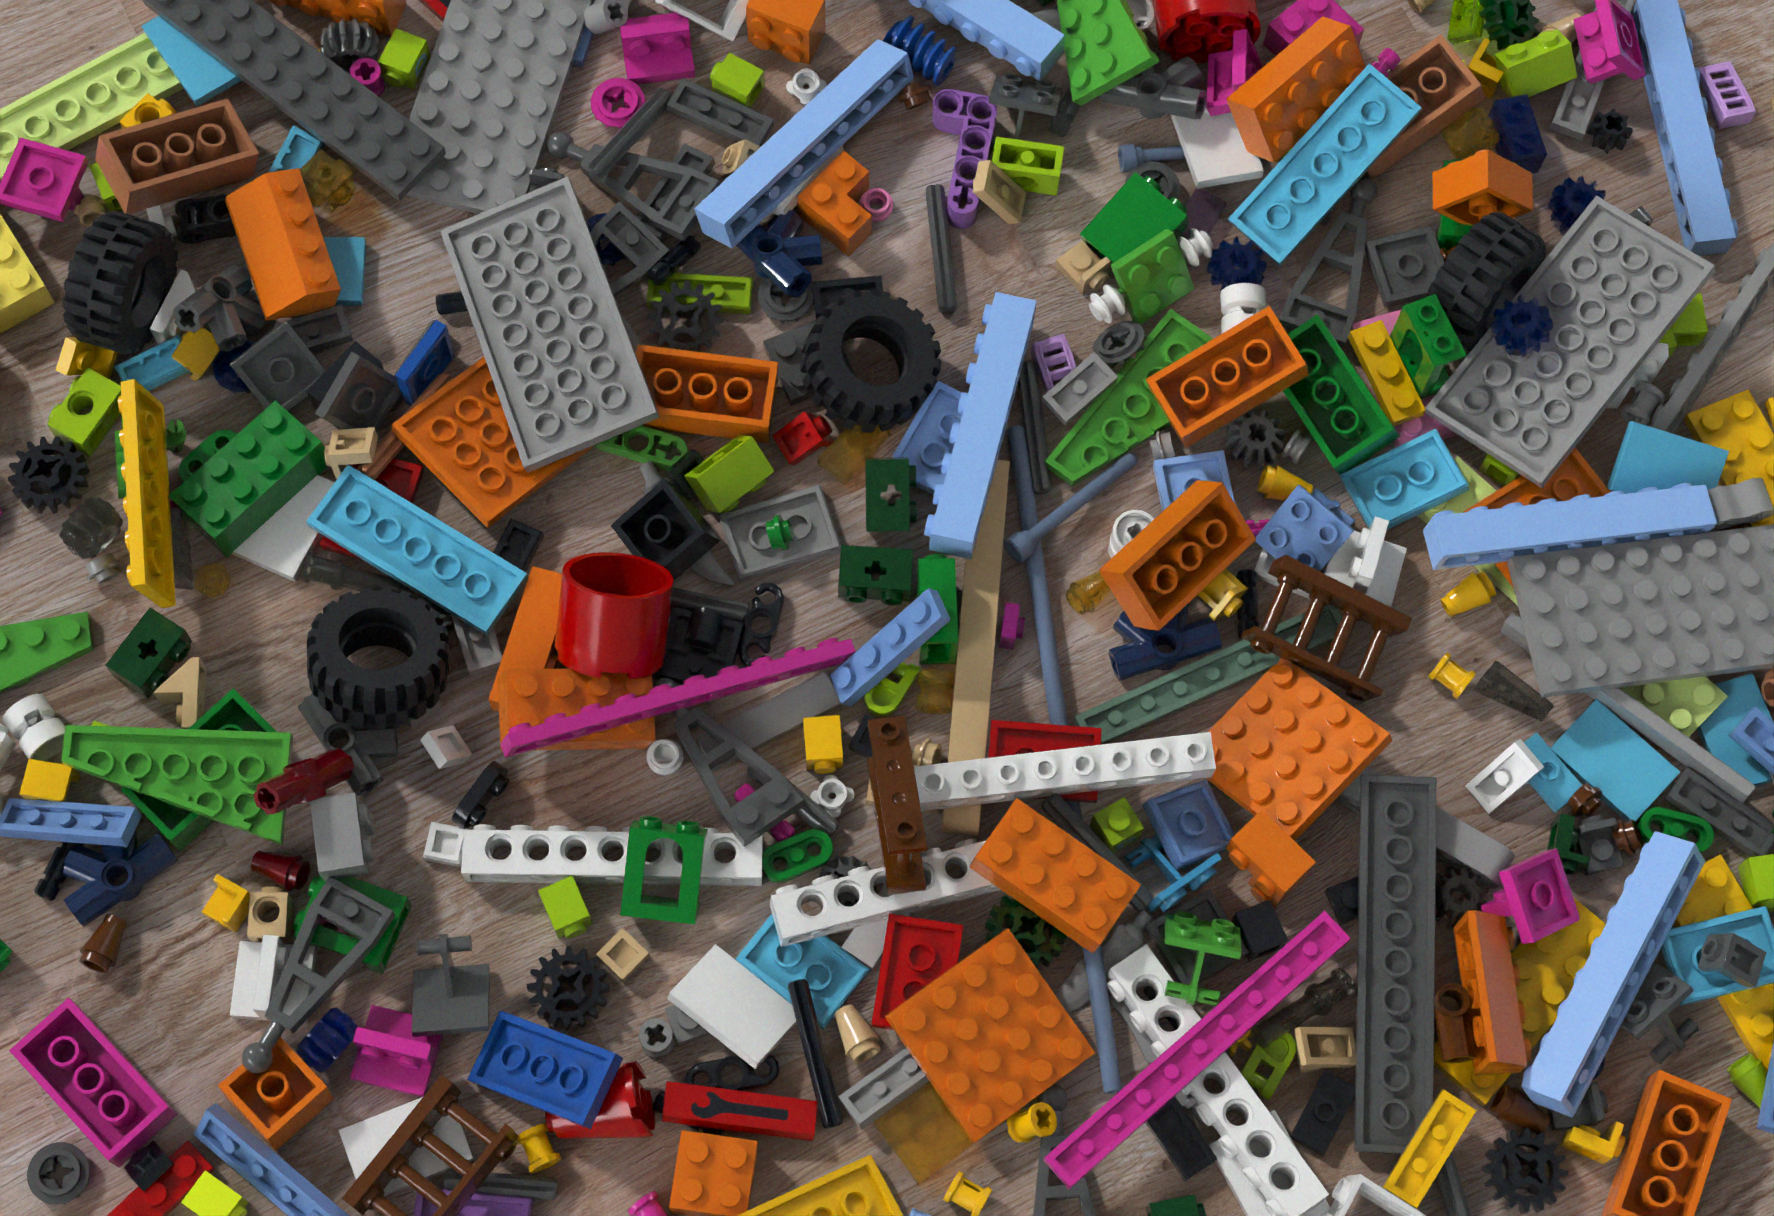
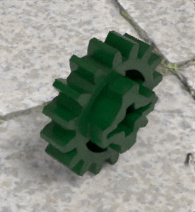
M1530 0L1479 1L1484 8L1483 11L1479 12V15L1485 18L1486 21L1483 29L1487 30L1490 35V42L1493 40L1497 41V49L1499 51L1504 48L1506 50L1510 45L1521 44L1531 40L1539 34V31L1534 27L1535 24L1539 23V19L1533 16L1532 12L1536 8L1531 4Z
M1006 895L1001 898L1000 907L996 905L992 907L990 911L992 918H988L985 924V928L991 931L985 938L987 942L1002 931V922L1005 918L1007 920L1006 926L1037 969L1039 962L1046 968L1050 966L1052 962L1051 956L1058 958L1062 951L1060 944H1064L1067 939V935L1059 932L1058 929L1014 898L1011 901ZM1047 927L1049 929L1050 936L1048 944L1045 943L1046 937L1043 935V932ZM1020 928L1023 931H1027L1028 929L1032 930L1034 928L1032 934H1030L1028 931L1018 934Z

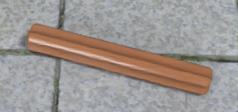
M447 373L438 374L404 415L453 380ZM390 430L376 446L373 463L360 464L358 471L375 480L405 444Z

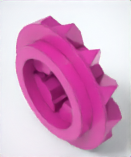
M613 78L602 82L594 90L591 97V109L595 119L602 122L606 128L612 126L621 129L645 103V96L641 88L633 81L624 78ZM624 95V106L626 108L620 107L613 113L611 102L617 103Z

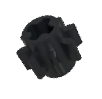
M1612 109L1611 112L1605 115L1598 112L1593 120L1594 123H1591L1587 131L1588 134L1594 135L1592 146L1605 150L1606 154L1615 147L1622 151L1627 143L1626 139H1629L1633 132L1632 128L1627 127L1628 116H1623L1616 112L1615 109Z

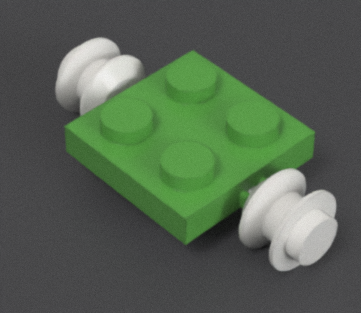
M1192 228L1190 229V238L1188 240L1182 236L1176 239L1174 232L1165 229L1111 264L1119 289L1104 285V294L1102 296L1096 293L1090 295L1091 303L1089 308L1093 316L1098 321L1104 320L1110 324L1113 321L1112 314L1114 312L1119 315L1125 314L1126 303L1132 321L1142 324L1194 290L1195 287L1186 263L1197 267L1199 266V257L1201 255L1207 259L1212 257L1211 249L1213 248V243L1208 234L1203 230L1199 232L1197 229Z

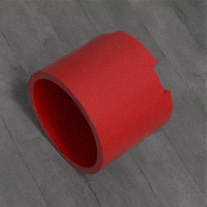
M1152 0L1159 49H1164L1171 53V58L1175 61L1189 56L1195 63H1208V54L1233 50V31L1247 29L1253 44L1258 40L1261 33L1256 0Z
M589 553L567 561L562 569L555 637L558 660L576 672L601 678L602 672L627 673L629 679L641 678L657 672L664 664L673 589L672 574L654 561L623 553Z

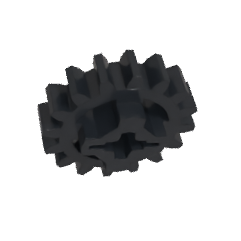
M685 280L683 289H679L676 282L671 283L672 292L670 293L660 289L658 292L662 297L661 302L652 300L650 303L657 309L656 313L647 315L648 319L655 320L656 325L651 327L649 332H659L660 334L656 344L661 345L667 342L670 349H676L677 347L680 350L688 351L689 348H692L694 352H701V344L711 348L713 345L709 337L711 335L720 337L721 335L715 329V325L724 323L723 318L716 317V312L723 308L722 304L713 305L711 303L716 294L711 292L705 296L703 294V284H699L693 290L691 289V282ZM691 295L698 299L692 304H682L676 297ZM665 307L671 312L670 324L666 328L663 325ZM698 307V310L693 313L694 316L691 318L692 327L683 325L674 330V327L678 325V321L681 319L678 314L680 310L686 313ZM707 309L709 324L705 331L701 325V314ZM679 333H689L696 341L680 342L675 340L674 337Z
M45 436L40 438V445L35 446L30 441L27 442L29 451L24 453L17 450L16 455L20 459L19 463L9 464L10 469L15 473L8 477V481L14 487L12 489L13 494L17 499H21V502L27 509L34 505V508L40 514L43 513L46 506H49L53 514L57 513L58 505L62 503L67 509L71 508L69 499L72 497L81 499L82 495L78 488L88 487L89 485L86 478L83 477L90 473L86 463H83L86 460L81 451L76 452L77 449L72 442L69 441L64 445L61 438L57 436L52 444H49ZM51 472L53 475L47 478L45 475Z
M571 946L566 947L565 955H559V952L554 948L552 949L553 959L548 961L546 958L540 957L539 962L542 969L530 970V974L536 982L527 984L528 992L536 993V995L530 998L529 1002L532 1007L541 1005L537 1012L540 1019L550 1015L549 1024L551 1027H555L559 1020L564 1023L565 1029L570 1030L572 1021L577 1020L583 1028L586 1026L584 1017L589 1015L597 1019L599 1016L595 1007L597 1005L606 1007L607 1001L601 996V993L610 992V986L607 983L600 982L608 976L606 969L596 970L600 964L599 959L594 957L588 961V953L584 948H582L578 955H574ZM563 965H577L574 969L560 968ZM548 977L552 982V990L547 994L548 997L545 998L544 984ZM592 977L594 983L591 998H588L585 993V986ZM564 982L569 985L574 983L576 991L573 994L568 991L563 993L561 985ZM575 1006L577 1010L569 1012L560 1011L563 1007Z
M1525 1128L1521 1131L1520 1138H1518L1516 1132L1511 1130L1506 1133L1507 1142L1500 1137L1493 1142L1498 1151L1489 1149L1485 1153V1156L1492 1163L1482 1167L1483 1172L1491 1174V1179L1486 1181L1484 1185L1485 1187L1495 1186L1497 1191L1492 1197L1493 1200L1496 1201L1504 1197L1506 1199L1505 1209L1508 1211L1518 1204L1520 1214L1529 1212L1530 1205L1538 1213L1544 1210L1543 1200L1551 1206L1557 1201L1553 1192L1561 1193L1565 1191L1566 1187L1559 1182V1179L1568 1176V1171L1559 1169V1164L1566 1157L1565 1155L1555 1156L1553 1151L1558 1144L1556 1142L1549 1145L1544 1144L1545 1134L1542 1132L1535 1138H1531L1530 1129ZM1515 1147H1529L1531 1149H1534L1536 1152L1523 1153V1151L1520 1148L1516 1149ZM1501 1163L1506 1167V1179L1504 1180L1501 1174ZM1545 1163L1548 1166L1549 1179L1545 1177ZM1528 1165L1531 1170L1527 1174L1528 1176L1523 1178L1519 1172L1522 1170V1166ZM1516 1189H1524L1535 1196H1523L1514 1191Z

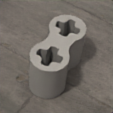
M595 0L584 11L583 16L586 27L594 34H602L623 26L627 21L628 6L632 0Z
M1752 478L1734 485L1718 486L1707 490L1717 524L1711 531H1720L1744 523H1754L1774 514V507L1763 478Z

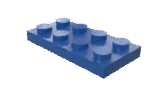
M500 1010L467 1080L490 1091L591 1129L623 1058L614 1052Z

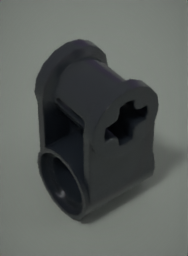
M228 194L198 199H184L175 204V213L179 215L180 229L177 231L178 240L183 243L196 244L206 240L237 236L231 216L221 219L224 214L229 212L225 201Z

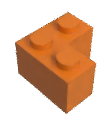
M843 150L797 196L798 216L848 257L872 234V215L856 203L869 190V170Z
M1262 809L1230 839L1226 847L1230 852L1228 854L1230 860L1243 871L1247 869L1252 874L1248 884L1252 887L1250 891L1255 899L1260 903L1267 900L1271 901L1274 909L1306 879L1316 863Z

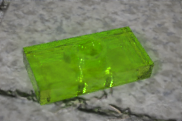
M1480 0L1453 1L1447 39L1453 45L1482 37L1485 18L1479 15V12L1484 10L1479 3Z

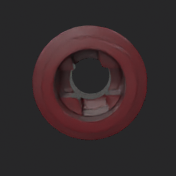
M259 850L253 856L251 870L287 891L293 889L301 890L308 880L310 863L303 860L301 855L263 852Z

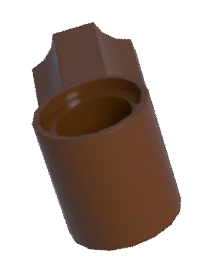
M1458 983L1445 984L1434 996V1018L1442 1063H1463L1476 1058L1469 1014L1471 998L1464 986ZM1442 997L1455 999L1459 1010H1447L1442 1004Z

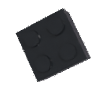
M666 479L657 484L611 525L632 555L660 564L672 574L673 581L721 541L683 489Z

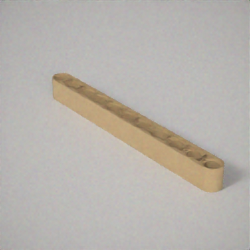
M997 460L972 559L965 558L947 763L983 759L986 755L1010 461ZM981 804L944 808L941 833L978 836Z

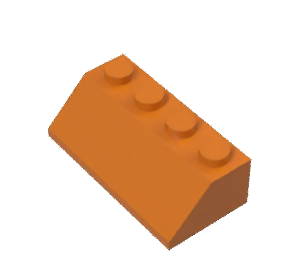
M299 168L264 173L227 195L225 201L265 320L269 321L310 314L334 307L341 288Z
M1476 910L1467 911L1454 926L1453 931L1461 985L1469 992L1471 998L1469 1014L1476 1051V1058L1472 1060L1474 1076L1520 1073L1528 1066L1527 1061L1531 1060V1047L1528 1038L1523 1039L1521 1024L1525 1023L1526 1016L1523 1002L1517 999L1516 987L1520 984L1519 969L1517 964H1512L1510 950L1514 948L1513 930L1511 927L1506 926L1505 916Z

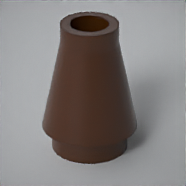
M107 914L100 926L80 949L82 954L79 960L80 963L93 971L107 973L109 968L114 967L116 964L123 931L127 923L117 916Z
M1504 1085L1498 1091L1490 1107L1491 1112L1496 1114L1497 1120L1523 1129L1529 1128L1530 1131L1537 1135L1546 1130L1551 1118L1517 1087L1510 1088L1507 1085Z

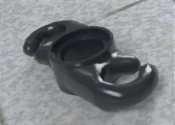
M773 583L759 585L755 588V593L761 595L767 591L772 592L775 595L774 603L765 605L759 597H754L752 599V609L745 618L738 654L741 662L747 667L751 666V662L756 660L748 656V648L757 645L763 653H768L771 649L770 642L777 633L785 598L781 588ZM757 617H766L771 621L772 626L768 632L759 634L752 630V621Z
M768 1054L763 1061L769 1065V1073L764 1077H760L755 1074L754 1068L742 1058L728 1056L722 1059L695 1064L686 1072L684 1081L685 1084L695 1085V1076L698 1073H706L709 1076L708 1087L744 1091L770 1085L778 1077L779 1064L774 1056ZM734 1064L742 1069L743 1077L739 1083L728 1085L722 1081L721 1072L727 1065Z

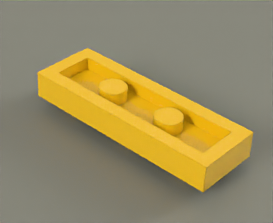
M1379 320L1350 331L1348 339L1383 411L1395 427L1424 416L1426 412L1425 407L1383 321Z
M1441 1090L1382 1188L1417 1209L1477 1110L1446 1090Z

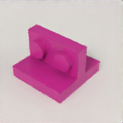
M1595 0L1596 11L1574 19L1586 80L1590 84L1622 72L1633 81L1646 76L1633 15L1616 0Z
M677 13L630 18L627 19L623 26H620L627 80L640 85L695 77L688 18Z
M1247 29L1233 31V50L1208 54L1206 108L1210 116L1231 113L1226 98L1264 67Z
M20 138L0 183V205L64 222L68 210L75 212V206L81 204V200L85 198L79 188V184L89 163L86 156Z
M1557 849L1546 850L1500 871L1499 875L1504 889L1494 892V899L1481 905L1482 912L1505 917L1513 915L1522 944L1534 943L1580 920Z
M371 1005L365 1028L357 1027L353 1039L354 1044L358 1047V1052L350 1079L372 1086L424 1097L429 1087L443 1034L413 1037L412 1014Z

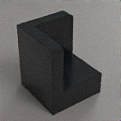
M1269 900L1236 912L1231 920L1235 927H1240L1241 939L1250 952L1246 956L1248 961L1280 950L1288 941L1274 907Z

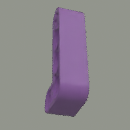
M944 89L939 91L933 99L932 122L942 132L961 135L948 193L947 218L953 227L966 229L971 227L976 221L980 198L972 192L974 179L966 180L961 176L971 174L976 177L978 162L989 160L996 126L997 105L988 103L989 97L985 95ZM944 108H950L954 110V112L944 113L941 110ZM982 114L988 118L978 119L975 115ZM971 144H977L982 148L974 150L969 148L968 146ZM961 197L967 198L965 209H960Z

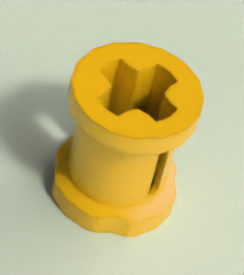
M1446 652L1427 678L1431 681L1434 679L1451 690L1453 692L1452 696L1457 699L1476 673L1473 670L1466 671L1451 659L1450 653Z
M1039 1102L1033 1104L1029 1110H1018L1007 1118L1008 1133L1017 1143L1030 1142L1036 1135L1039 1137L1050 1136L1057 1127L1056 1114L1047 1103Z
M546 1123L523 1131L516 1140L517 1144H522L531 1164L528 1169L531 1174L550 1168L562 1160L560 1154L554 1152L546 1134L548 1131Z
M958 1171L943 1200L947 1203L950 1201L970 1211L971 1216H979L993 1189L989 1186L983 1188L965 1178L963 1172Z

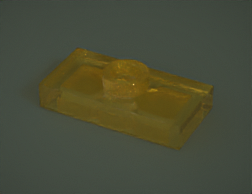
M855 425L852 430L846 428L818 458V464L845 485L865 464V458H870L891 436V431L882 432L880 425H877L872 433L862 432L861 426Z

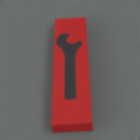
M667 1081L661 1121L813 1141L816 1127L817 1101Z

